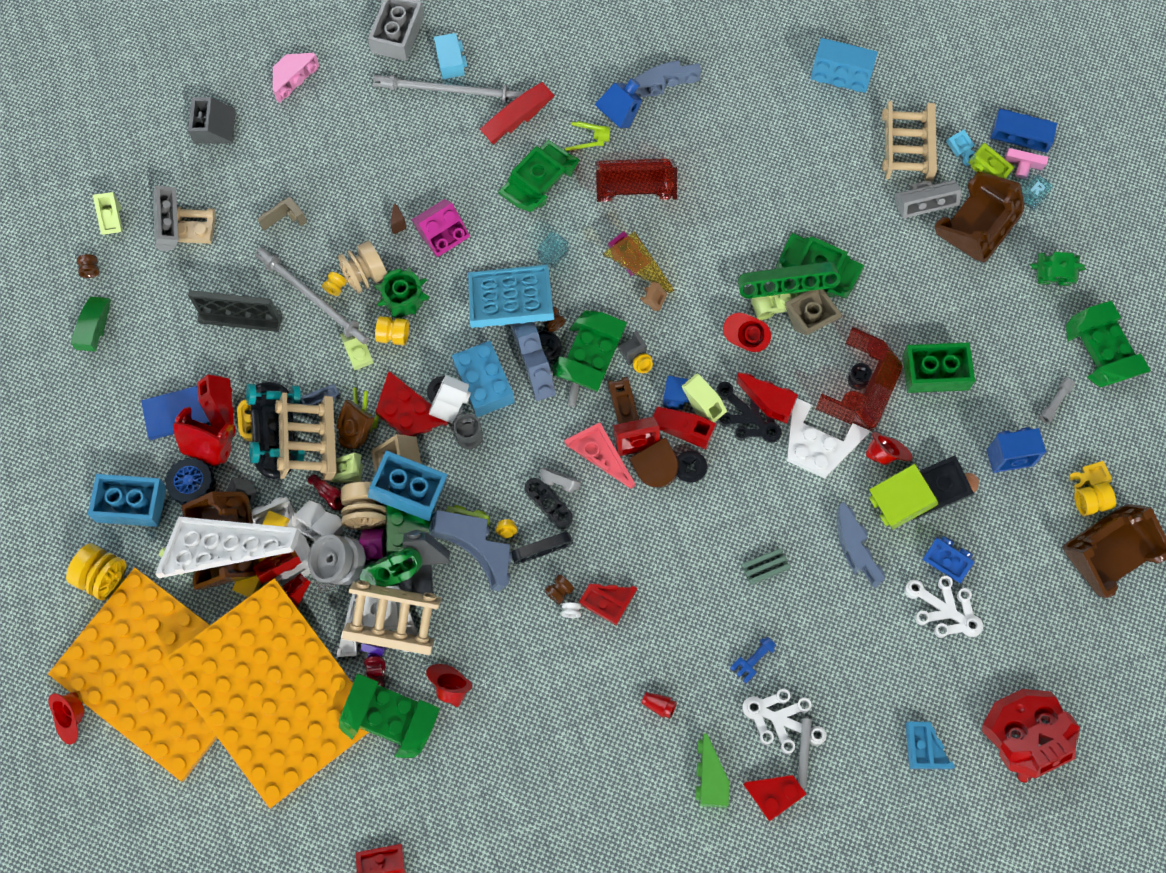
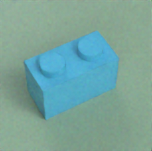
M456 33L434 37L442 79L464 76V67H467L465 55L461 56V52L464 51L462 40L457 39Z

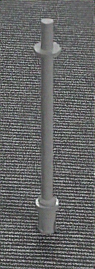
M374 74L373 81H375L373 82V87L390 88V90L394 91L398 87L493 96L502 97V101L505 103L507 98L516 99L525 93L508 90L507 85H504L502 90L401 80L396 75L380 76Z
M264 247L256 250L255 257L263 262L269 271L275 270L340 324L344 328V335L346 337L353 335L362 344L368 342L369 338L358 330L359 323L357 321L349 322L280 265V259L276 255L270 254Z

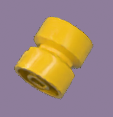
M379 316L375 329L376 342L388 343L391 340L393 344L405 346L409 336V320L396 318L393 321L391 317Z
M1108 482L1095 484L1092 488L1084 487L1075 490V504L1082 516L1095 514L1098 510L1100 512L1111 510L1116 506L1115 493Z

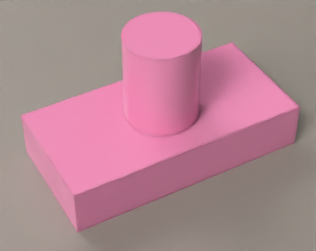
M1011 148L1008 149L1004 156L1007 162L1018 165L1015 176L1020 179H1027L1030 168L1043 170L1049 158Z

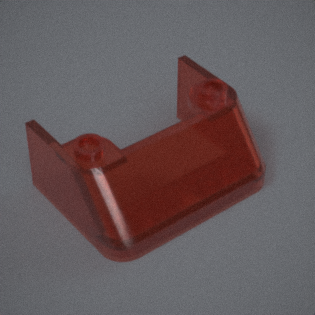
M673 159L595 161L597 202L612 201V198L616 197V195L655 194L662 200L671 199L672 196L673 200H677V166Z
M852 327L845 344L868 353L871 358L878 360L864 394L857 391H849L844 395L842 401L821 393L815 409L850 425L854 423L872 431L877 427L902 372L903 365L884 340Z

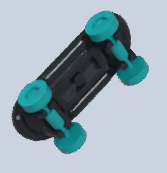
M262 382L257 385L247 384L246 403L250 405L252 429L249 460L250 463H254L257 470L263 476L278 479L280 478V470H277V459L280 457L279 414L275 412V404L277 400H280L282 393H287V403L300 404V386L292 385L289 393L284 386L275 382ZM288 412V422H294L293 412ZM288 431V441H295L294 431ZM289 450V460L304 461L305 451Z

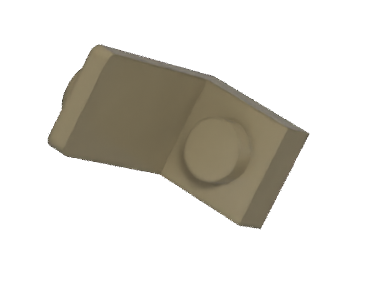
M290 196L278 202L269 211L263 212L257 219L263 230H266L286 215H288L292 222L296 221L300 226L307 223L304 212Z

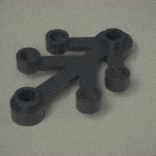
M719 383L716 393L720 398L728 400L744 414L730 415L725 413L719 419L721 426L728 427L731 424L754 423L759 427L756 429L738 427L735 431V438L739 441H743L747 437H762L764 441L774 443L781 438L782 430L775 423V419L766 415L765 422L760 417L759 407L751 398V408H749L733 394L734 389L731 383ZM726 390L728 394L723 395L721 391ZM726 417V418H728L730 421H729V422H723L722 418ZM743 431L745 435L739 436L738 432ZM773 431L775 435L770 436L767 432Z

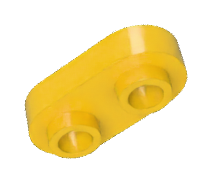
M243 400L237 407L238 430L243 439L252 441V433L248 434V431L251 429V414H246L250 410V405H247L246 400Z

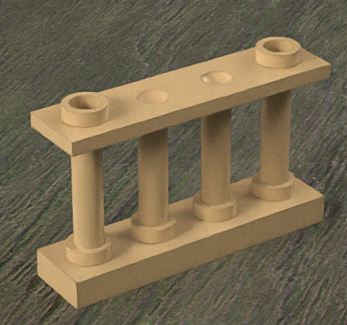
M888 101L886 109L882 111V121H885V159H883L882 171H885V179H890L893 170L922 171V173H925V181L930 180L933 182L937 172L935 103H927L925 111L919 113L893 111L892 101ZM893 119L920 120L921 123H924V127L922 129L893 128ZM893 136L921 137V139H924V144L922 146L893 145ZM893 153L921 154V156H924V161L922 163L893 162Z
M282 393L280 400H277L275 404V412L279 414L280 457L277 459V470H280V478L285 479L289 469L320 471V473H323L324 481H332L336 474L333 397L324 396L321 404L316 406L287 403V393ZM288 412L317 414V416H320L319 424L288 422ZM288 431L316 432L318 435H321V441L319 443L288 441ZM289 450L317 451L319 454H322V460L320 462L289 460Z
M364 580L352 583L349 593L357 594L353 622L346 624L342 639L431 655L435 640L428 636L432 608H439L441 597H437L433 593L420 594L371 585L368 581ZM366 596L379 598L375 626L373 627L362 624ZM388 600L401 603L397 630L395 631L384 628ZM410 604L423 607L418 635L406 632Z

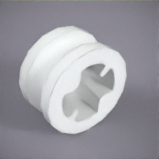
M562 604L564 611L561 613V616L566 618L581 617L579 612L581 604Z

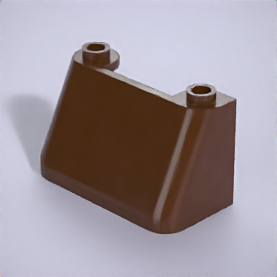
M978 171L968 182L970 196L951 220L950 218L942 217L936 222L934 227L937 236L974 260L985 263L1022 216L1024 199L1020 183Z
M212 491L181 505L183 517L253 524L250 501L243 492ZM259 559L194 571V590H204L254 577L256 573L253 567L259 563Z
M1128 504L1114 510L1066 542L1062 548L1099 597L1109 598L1116 594L1118 589L1116 581L1146 561L1158 564L1166 560V535L1152 507Z

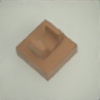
M652 282L650 287L644 289L647 293L646 296L640 299L644 304L649 305L652 310L660 311L667 293L659 283Z

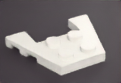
M797 398L790 421L787 461L826 478L868 436L870 431L852 423L845 440H839L804 424L812 404Z
M399 585L387 586L388 588L401 590ZM352 594L345 626L347 623L353 622L357 594ZM366 596L362 624L364 626H375L379 598ZM388 600L384 622L386 630L397 629L401 607L400 602ZM409 611L406 632L418 635L419 633ZM341 635L337 657L357 656V642L344 640Z

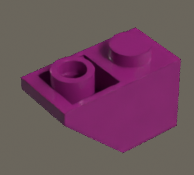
M384 528L362 529L359 542L364 548L365 562L378 561L386 557Z

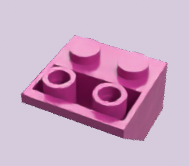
M446 199L411 219L421 238L436 257H439L470 237L453 203Z

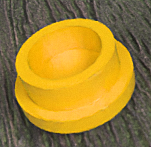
M647 353L639 354L633 361V368L638 373H648L653 367L652 358Z
M504 519L498 522L496 533L503 538H510L517 533V526L514 521Z

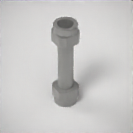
M1064 378L1058 386L1059 391L1049 406L1045 407L1039 416L1042 422L1051 423L1056 415V409L1066 394H1069L1075 386V382L1072 379Z

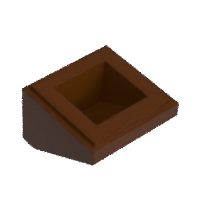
M394 204L391 216L392 233L396 234L405 230L407 226L398 205Z

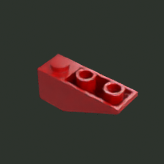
M739 372L736 383L768 417L787 424L796 404L798 394L789 388L782 389L777 387L770 381L758 380L749 373L743 374Z
M208 374L197 382L198 401L212 427L221 430L226 423H233L234 437L236 427L233 418L234 407L232 406L230 378Z
M658 406L653 414L661 431L705 450L715 432V422L695 414Z

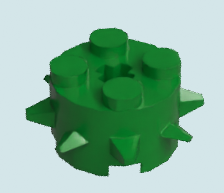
M1045 252L1039 253L1037 263L1030 264L1032 269L1037 270L1036 279L1039 285H1050V282H1058V286H1071V284H1076L1079 280V271L1087 270L1084 264H1080V255L1074 257V253L1053 252L1050 256H1045Z
M410 267L405 271L401 269L388 270V274L383 278L384 281L380 284H375V288L382 295V299L377 303V306L385 305L392 313V317L395 318L410 314L415 315L416 311L422 307L423 302L429 300V296L422 291L421 287L427 279H419Z

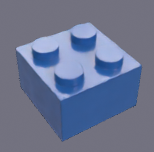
M1025 427L1018 430V432L1012 433L1008 430L1002 431L997 434L986 449L993 473L1033 467L1046 453L1040 429H1031V427Z

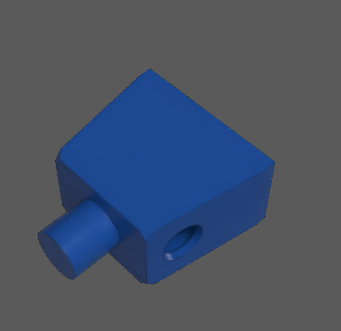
M630 78L627 84L614 83L595 103V106L619 128H629L642 103V99L635 93L640 83L633 78Z

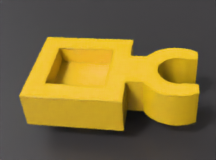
M1104 460L1083 467L1082 474L1074 472L1069 477L1070 481L1074 479L1080 481V483L1074 485V490L1083 488L1085 484H1089L1092 488L1095 484L1112 482V477Z

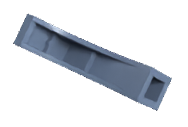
M534 322L510 324L536 401L555 396L556 392L549 363L542 350L539 334Z
M439 510L432 514L429 535L452 542L471 554L483 568L491 590L501 591L506 588L510 581V573H508V565L512 559L510 545L485 540L489 535L487 519Z

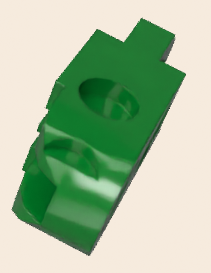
M413 548L401 549L362 569L360 580L382 587L408 580L422 567V557ZM412 558L413 564H409L406 559Z

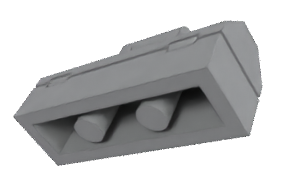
M928 180L911 184L910 190L895 193V203L903 218L960 205L961 188L955 180L932 184Z
M156 185L153 192L155 247L160 251H170L176 248L179 240L176 187Z

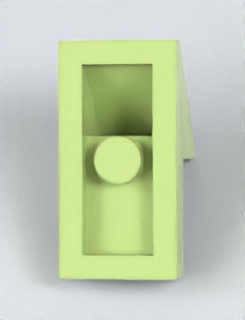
M115 193L94 194L93 199L101 235L122 232L123 228L119 214L122 207Z
M344 333L340 334L354 371L374 363L366 344H362L353 335L346 337Z
M354 452L337 458L336 474L330 482H361L363 468L361 454Z

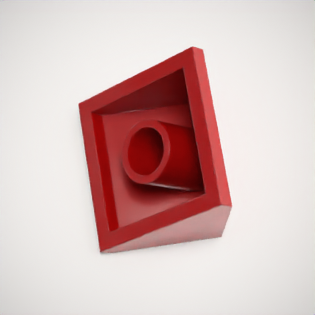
M654 416L612 425L619 456L641 452L660 441V427Z

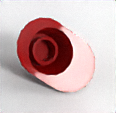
M734 313L724 322L723 333L726 339L747 351L761 352L767 348L771 341V330L768 325L748 314Z
M877 432L872 433L873 440L866 451L868 458L883 465H888L897 459L907 462L912 460L911 452L901 442Z
M433 664L426 670L427 678L436 687L438 699L455 707L460 706L466 693L473 687L472 682L452 666Z
M70 692L63 696L53 693L49 696L48 704L53 715L57 733L64 743L74 744L78 738L77 725L85 714L84 706L76 692Z

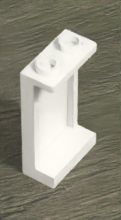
M287 497L276 498L271 504L264 507H256L251 511L253 524L262 525L270 510L289 518L287 527H293L292 519L295 511ZM300 533L294 549L302 563L293 570L285 571L275 578L281 587L299 574H302L304 577L311 574L308 566V556L311 548L305 535Z

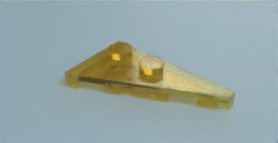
M635 231L602 253L604 257H609L619 263V266L629 269L631 273L643 280L659 283L664 291L668 293L674 291Z

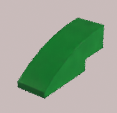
M89 297L85 303L71 340V345L76 350L97 351L99 337L103 336L111 303L110 298Z

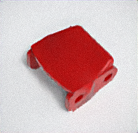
M185 407L178 414L173 424L174 436L180 452L183 455L197 458L213 466H218L220 463L224 464L231 452L233 423H226L220 430L193 420L191 407Z

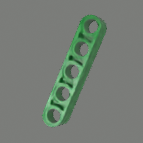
M824 262L743 273L738 278V286L741 296L751 299L833 288L840 283L841 278L834 263Z

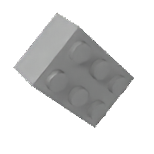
M383 0L368 37L371 53L403 61L408 60L425 16L422 1Z

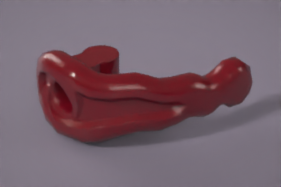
M316 474L308 477V484H313L318 490L319 495L327 501L333 510L341 511L346 507L341 503L340 489L329 485Z
M381 656L365 658L364 665L367 668V677L377 681V685L384 687V673L386 669L384 658Z

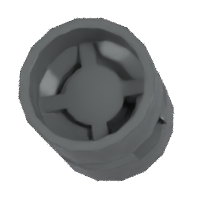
M463 414L455 420L453 429L457 443L464 449L477 448L483 440L479 419L472 414Z

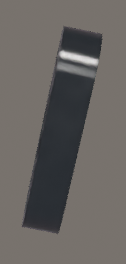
M530 478L525 483V493L529 499L556 527L560 529L569 528L573 522L572 512L540 479ZM531 485L534 487L538 485V491L542 494L540 498L536 491L530 492ZM551 498L555 504L552 508H545L542 505L543 501ZM557 509L562 516L568 515L567 522L563 520L559 522V515L555 512Z
M563 532L513 550L511 553L514 564H521L571 546L573 540L570 532Z

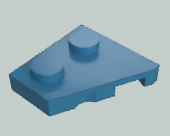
M931 722L905 723L909 769L955 768L953 761H949L943 750L945 747L941 740L937 738L936 731Z

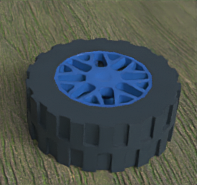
M185 458L184 460L177 461L168 470L167 477H165V487L174 501L184 505L215 491L216 479L214 478V473L202 460Z

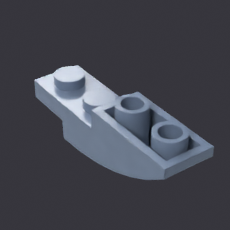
M677 60L651 68L635 78L640 83L635 93L640 98L664 94L666 86L673 87L678 84L700 81V64L680 66V62Z
M843 502L837 509V529L843 553L854 574L863 571L873 588H876L884 582L885 573L881 566L876 565L873 561L869 548L863 546L868 539L865 527L862 524L859 525L855 519L856 516L850 506L847 507L845 502Z

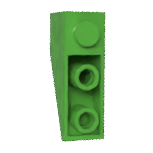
M704 733L702 740L698 739L697 753H701V763L697 762L696 776L700 777V786H696L695 800H699V806L727 808L729 806L730 782L708 734Z

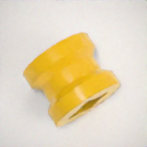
M329 272L328 280L322 284V288L333 296H339L341 288L346 285L347 281L340 274Z

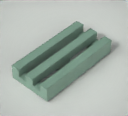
M782 548L746 562L741 566L750 586L791 568L787 563V558L784 556ZM779 556V558L776 560H773L752 570H748V568L752 566H755L764 561ZM777 564H783V566L755 578L751 576Z

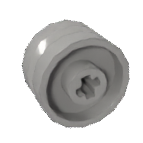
M325 534L313 543L308 556V566L314 579L319 582L350 585L360 577L362 569L365 567L366 556L364 548L359 541L350 537Z

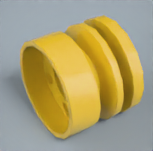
M93 543L86 544L75 554L70 562L66 574L67 583L82 591L86 590V593L101 601L106 600L122 582L127 567L126 561L112 553L107 554L106 550Z

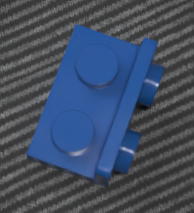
M937 536L922 560L961 584L975 563V559L972 558L973 554L963 547L961 550L953 546L954 542L949 538Z

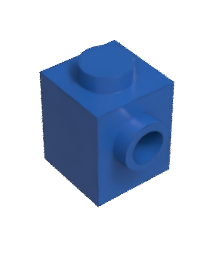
M667 375L663 406L672 410H683L684 402L688 403L689 400L682 385L688 379Z

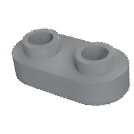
M541 468L539 474L542 482L549 485H554V483L562 485L561 489L573 493L574 490H579L582 483L575 478L547 468Z

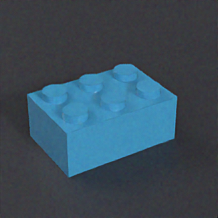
M821 38L810 79L866 93L878 51Z
M491 341L452 355L453 364L460 381L469 384L468 391L471 394L468 400L477 418L515 403L514 393Z
M386 450L369 487L368 498L430 521L448 474Z
M96 474L88 516L96 523L159 527L166 494L165 484L160 478Z

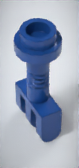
M769 637L762 638L759 641L762 645L747 661L740 657L730 667L732 671L736 670L739 665L742 667L736 674L739 678L745 672L748 673L743 679L745 684L757 674L752 667L768 651L771 654L775 651L774 648L777 645Z

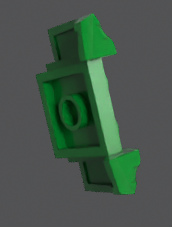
M548 139L540 148L535 146L511 171L508 182L498 191V194L517 208L528 212L535 211L536 208L546 205L548 196L545 194L564 174L572 177L580 159L567 153Z
M792 233L776 263V268L832 262L837 266L841 280L836 287L828 288L827 295L831 298H847L858 281L864 265L850 259L851 256L847 255L848 252L813 236L805 239Z
M1112 300L1079 312L1066 324L1067 341L1069 342L1080 336L1097 369L1087 378L1100 388L1151 371L1142 354H1135L1118 323L1121 316Z
M584 311L569 328V330L579 332L568 357L559 356L558 360L554 362L553 376L598 392L627 322L603 312Z
M357 673L339 719V729L350 739L354 738L360 728L399 745L394 755L397 758H414L419 755L432 732L440 708L422 700L417 702L377 685V681Z

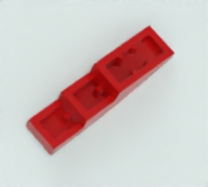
M541 82L508 104L480 130L494 145L507 132L511 134L524 120L526 122L531 120L555 95Z

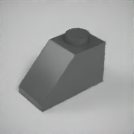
M412 530L404 533L403 549L413 548L418 551L422 557V565L449 564L450 551L427 532ZM412 558L406 559L409 564H413Z

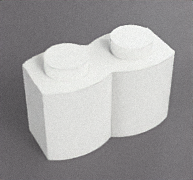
M445 375L432 402L429 415L453 423L455 418H458L463 411L462 403L466 404L471 394L468 391L469 384Z
M310 500L293 515L292 526L298 528L300 533L309 536L314 542L325 534L340 535L343 529L339 516L326 512L321 504Z

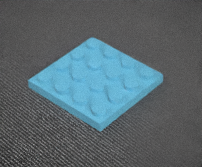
M548 265L468 272L471 328L554 320Z

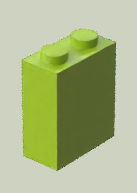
M915 464L869 489L872 494L869 497L874 508L879 507L883 513L879 515L885 526L890 525L892 530L939 505Z

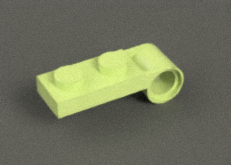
M805 292L752 298L751 303L757 319L765 320L772 317L775 313L787 312L785 302Z

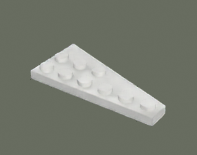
M178 517L155 575L158 578L294 552L300 531L298 528Z

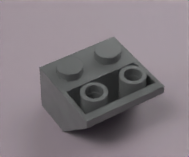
M192 97L188 132L193 143L233 144L236 109L211 97Z

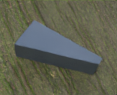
M332 384L302 396L300 404L318 406V404H321L324 396H330L335 399L340 396V393L335 385Z

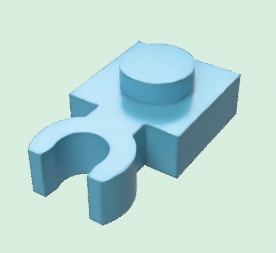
M963 129L950 137L946 143L956 157L962 155L963 164L968 167L970 165L968 163L969 157H972L975 153L971 148L975 145Z

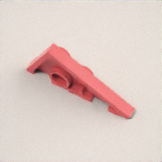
M600 422L564 440L567 447L630 489L635 487L634 480Z

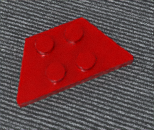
M390 371L387 373L376 408V415L400 435L416 437L420 433L432 431V428L440 425L446 426L450 423L429 415L431 404Z

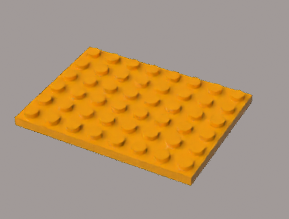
M134 567L50 670L48 675L69 692H76L81 702L182 782L185 781L217 739L216 735L161 662L209 627L210 624Z
M275 578L161 661L270 809L369 733L359 728L354 738L350 739L339 729V719L353 682Z

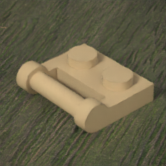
M177 207L178 242L212 244L216 219L215 209L191 210ZM182 217L207 218V222L182 221Z

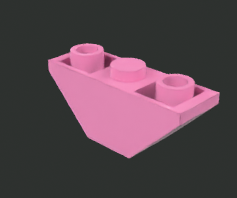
M286 54L273 66V92L279 103L284 98H287L297 86H300L310 74L317 70L319 63L316 54Z

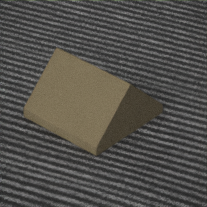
M823 289L807 291L785 302L794 331L804 335H809L842 317L841 312Z

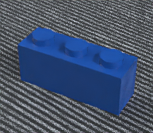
M999 109L994 120L990 139L1048 153L1054 142L1058 123L1026 114L1015 113L1011 110Z

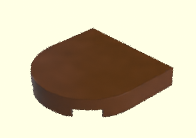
M345 399L336 429H339L340 438L338 440L344 448L358 449L365 443L374 418L352 400Z
M666 437L629 458L641 481L650 487L664 488L676 479L679 461Z

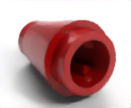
M646 692L642 699V705H645L663 719L665 717L670 719L677 705V702L673 701L672 697Z

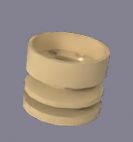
M369 240L357 246L358 256L355 257L350 250L347 251L349 261H347L343 254L338 255L340 269L348 284L357 294L362 292L360 282L368 289V278L371 277L378 284L384 281L383 278L387 275V271L377 251Z
M354 482L346 484L341 488V503L346 506L341 510L343 516L341 518V525L351 530L380 529L386 526L387 517L385 515L387 514V509L383 507L385 504L368 498L369 487L372 482Z

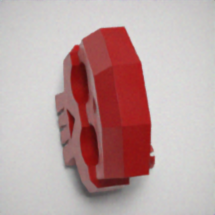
M1021 689L993 704L982 724V732L1000 750L999 757L1009 771L1017 772L1018 780L1027 783V779L1029 781L1032 778L1036 779L1076 759V746L1080 735V726L1070 713L1063 711L1058 699L1051 691ZM1042 720H1046V721H1048L1049 723H1048V724H1044V723L1042 722ZM1012 735H1018L1019 738H1013Z

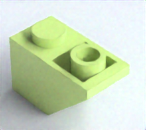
M695 374L682 385L696 415L716 422L727 412L720 396L699 374Z

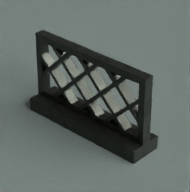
M189 290L188 297L199 313L197 319L199 324L279 332L283 313L281 310H276L272 299Z

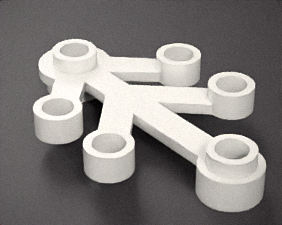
M942 576L938 581V586L942 590L945 603L926 591L923 584L918 580H910L906 584L904 591L909 598L916 599L920 597L940 610L930 613L926 611L918 612L915 620L919 625L950 618L959 623L950 626L944 623L938 624L934 629L937 637L944 638L949 634L961 632L968 637H976L982 632L983 623L979 617L973 614L971 607V591L967 588H962L957 593V599L962 604L963 615L956 610L951 591L953 581L949 576ZM942 580H947L949 586H944ZM917 585L919 590L914 591L911 586ZM961 592H965L968 598H962ZM919 615H924L926 621H921ZM969 622H973L976 628L971 629L969 627ZM938 628H944L945 634L939 633Z
M780 689L777 694L762 700L755 696L747 698L743 703L742 710L747 718L754 720L760 734V742L764 745H769L774 740L773 733L767 730L764 717L772 721L781 742L782 752L784 754H791L795 750V743L789 739L784 727L801 734L802 724L788 717L799 712H808L812 706L811 701L808 698H801L798 703L774 712L767 708L779 702H788L790 692L787 689ZM781 692L786 693V700H782L779 697ZM803 701L808 704V708L803 709L800 706V703ZM756 704L758 706V710L752 711L750 709V705ZM814 726L811 728L810 744L814 746L821 745L826 740V732L822 727ZM815 731L821 733L820 739L814 737L813 733ZM769 734L771 740L768 742L764 741L763 735ZM785 743L791 744V751L785 750Z

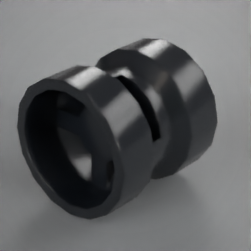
M864 363L855 364L848 376L849 386L855 390L864 389L871 378V368Z

